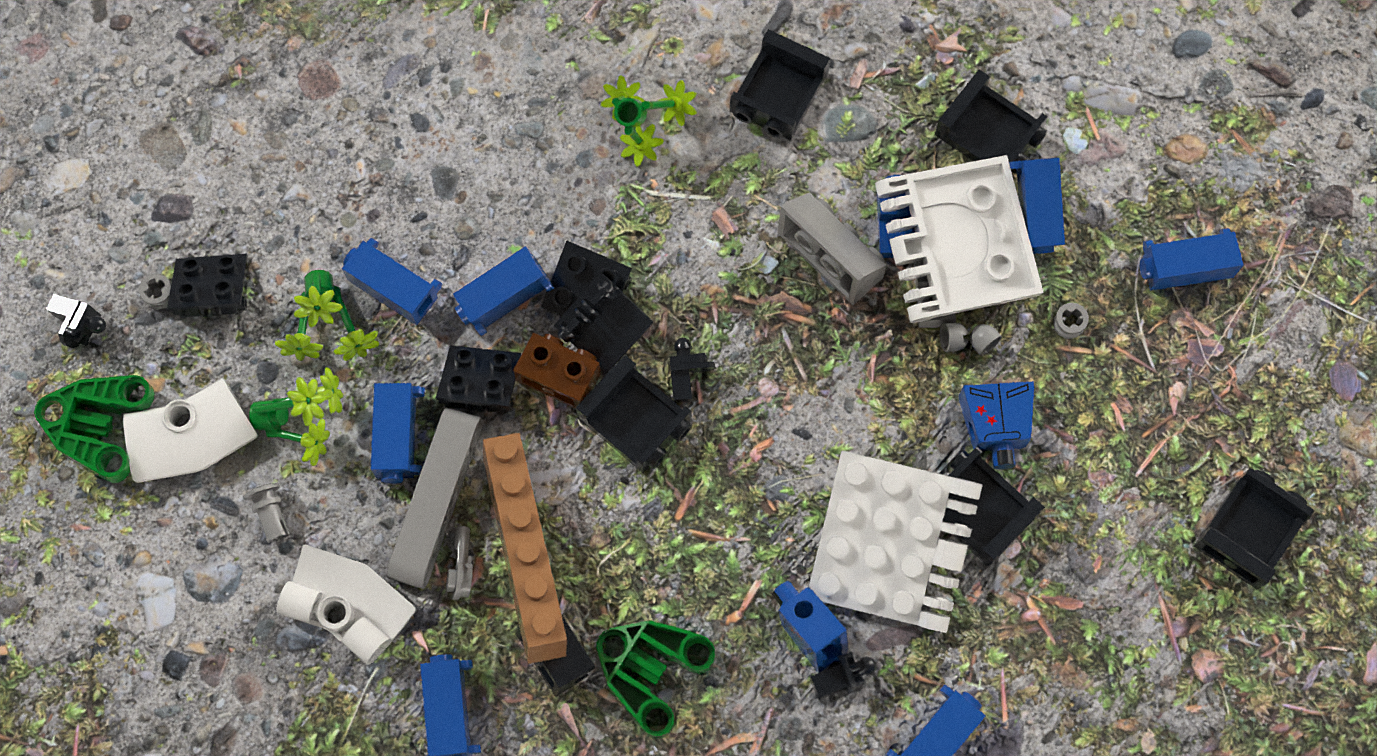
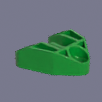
M138 375L80 379L42 397L35 406L34 414L36 420L57 450L70 460L106 481L119 483L125 480L131 472L127 452L117 445L77 435V432L80 431L108 437V434L113 431L114 426L112 422L114 418L113 416L86 411L85 408L88 407L120 415L121 413L143 411L152 405L155 392L154 388L143 377ZM144 386L145 395L138 402H129L131 393L137 387ZM53 404H61L63 407L62 416L53 422L46 421L45 411ZM121 455V467L115 472H106L109 461L114 456Z
M651 620L613 627L603 631L597 639L596 649L609 691L647 736L654 739L667 736L674 727L672 709L667 703L651 693L649 688L628 676L622 670L624 667H627L655 686L660 681L668 666L638 648V645L642 643L670 662L674 661L692 673H704L713 666L715 661V648L712 642L707 637L689 630ZM618 637L623 640L625 648L621 655L610 657L604 653L603 644L607 638ZM695 645L704 646L709 652L708 661L701 666L691 664L687 658L688 650ZM653 710H662L668 716V724L661 731H653L646 724L647 715Z

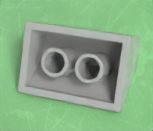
M807 193L786 201L781 206L778 234L849 303L854 305L883 278L886 269L883 256L875 248H868L861 242L857 231L846 222L844 224L841 223L834 216L833 209L825 200H817L811 193Z

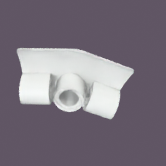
M224 378L219 379L186 400L177 399L171 401L165 407L124 414L125 443L133 481L139 483L202 471L258 437L257 432L241 409L238 399ZM191 414L190 420L186 425L176 427L177 420L182 415Z
M303 545L292 582L288 581L283 587L276 611L278 614L328 630L366 665H369L383 653L416 612V608L369 566L309 545ZM337 606L345 607L346 615L344 619L336 624L329 623L328 614L330 610Z

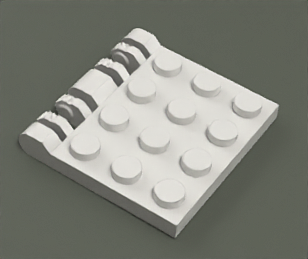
M1007 155L886 178L875 183L878 198L893 197L902 193L906 194L905 196L882 201L880 206L883 212H893L909 206L911 214L909 218L896 219L886 224L887 233L892 234L912 228L915 229V233L901 235L889 240L895 265H905L923 260L924 264L898 272L899 280L911 281L927 275L929 287L912 289L903 295L905 303L921 301L931 297L933 301L916 304L907 308L910 323L1036 297L1044 293Z
M841 450L809 588L825 603L947 633L950 621L949 616L921 608L923 604L945 611H952L954 603L949 601V599L925 595L928 581L945 588H958L959 579L930 571L932 565L962 572L968 545L939 538L941 530L959 536L970 537L971 528L959 523L944 522L943 517L946 507L963 514H976V505L949 499L948 496L950 492L979 500L982 484Z

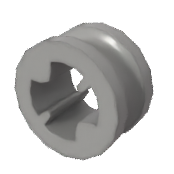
M148 275L139 285L140 297L150 308L155 310L167 308L171 283L164 275ZM157 285L161 288L163 294L159 298L153 295L152 290Z
M1067 303L1059 308L1053 319V326L1055 331L1063 338H1077L1085 330L1089 316L1083 306L1077 303ZM1072 314L1078 318L1076 324H1080V326L1078 327L1075 324H1072L1070 327L1064 324L1065 317L1069 318Z

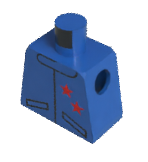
M1034 381L964 385L959 394V403L973 449L978 447L982 451H992L994 469L1014 468L1016 466L1014 449L1026 448L1031 440Z
M786 581L773 591V598L781 606L778 610L781 625L818 673L834 663L837 656L846 654L849 651L846 628L811 588L807 587L799 593L790 581Z

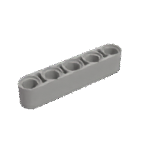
M450 408L444 409L387 569V578L425 589L480 436L482 418Z

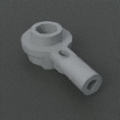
M465 526L455 528L454 552L456 554L455 570L448 569L446 579V592H452L453 600H459L460 597L469 598L473 565L471 564V556H468L470 528Z

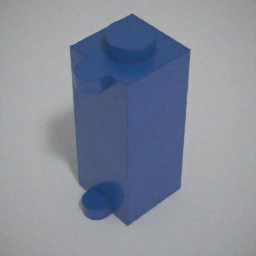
M1060 158L1009 162L1010 169L1017 170L1018 199L1033 254L1054 252L1055 245H1065Z
M1225 228L1220 229L1218 235L1154 244L1152 240L1144 241V255L1140 260V272L1142 278L1148 280L1150 291L1234 278L1244 264L1235 232Z
M370 238L367 242L363 240L357 249L353 248L348 252L343 261L342 270L347 280L417 326L437 300V293L441 289L442 283L437 279L429 283L377 249L379 242L375 239Z
M525 246L453 293L459 303L455 310L466 326L471 323L480 336H483L487 333L486 327L544 289L550 292L554 287L536 257Z
M374 383L371 471L383 483L398 484L403 482V478H414V475L421 474L422 466L414 465L416 397L425 396L424 387L412 386L411 383Z
M450 654L430 657V663L420 664L428 756H472L480 754L481 745H471L464 678V670L473 669V661L453 660V655Z
M943 685L939 692L947 700L900 756H953L985 718L986 715L980 711L982 705L969 693L964 691L961 695L957 690L953 691L947 685ZM890 749L885 756L899 755L895 751Z

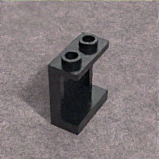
M768 29L762 39L760 53L739 90L733 92L730 97L729 112L733 113L738 120L744 123L752 122L763 127L773 137H784L791 141L828 75L831 58Z
M978 69L938 120L934 135L972 161L1007 155L1009 162L1027 160L1028 156L1025 155V152L1030 146L1036 149L1048 132L1044 129L1048 116L1041 113L1038 119H1036L989 88L987 85L990 76ZM1011 169V172L1017 174L1016 169Z
M626 355L620 359L576 407L578 419L643 474L650 466L653 469L658 467L668 454L665 449L674 439L680 442L692 428V424H690L692 421V411L687 407L682 409L637 371L636 363Z
M976 447L970 454L963 450L950 464L953 471L948 475L982 484L979 500L950 492L948 496L949 499L976 505V514H963L946 507L943 521L952 524L959 523L971 528L970 537L953 535L963 544L968 545L967 548L986 566L990 567L1045 507L1034 497L1028 501L981 458L980 455L983 451Z
M1249 468L1234 484L1193 547L1258 590L1270 581L1276 572L1274 567L1303 523L1312 516L1314 510L1307 505V501L1299 494L1292 491L1287 492L1276 485L1273 477L1266 472Z

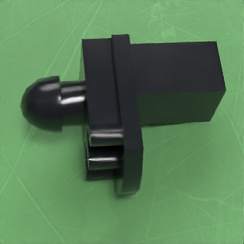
M53 294L46 308L53 316L64 320L58 332L59 340L64 346L70 348L78 347L79 344L87 346L92 333L99 334L106 329V322L101 317V314L89 304L79 300H72Z
M679 338L675 342L674 351H676V356H669L673 401L675 403L692 401L690 373L709 372L716 369L714 362H707V355L705 353L691 354L692 345L686 338Z
M851 651L837 656L836 666L810 676L809 680L818 700L844 689H847L848 694H850L856 688L865 684L862 676H869L876 670V661L871 657H862L859 661L855 662Z

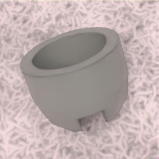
M944 323L941 325L940 343L944 352L959 351L968 344L969 340L963 338V335L969 334L964 325L960 323Z
M980 324L972 330L970 344L980 356H983L999 343L1002 335L992 326Z

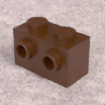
M533 333L513 370L516 381L576 408L593 390L601 375L600 364L596 361L597 358L586 350L577 349L575 352L564 347V343L553 335L545 334L542 337Z

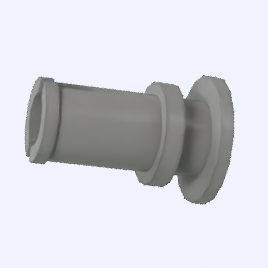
M279 483L260 485L243 496L245 501L253 500L254 505L251 508L253 513H257L267 543L281 540L290 535L279 507L282 501L274 493L280 488Z

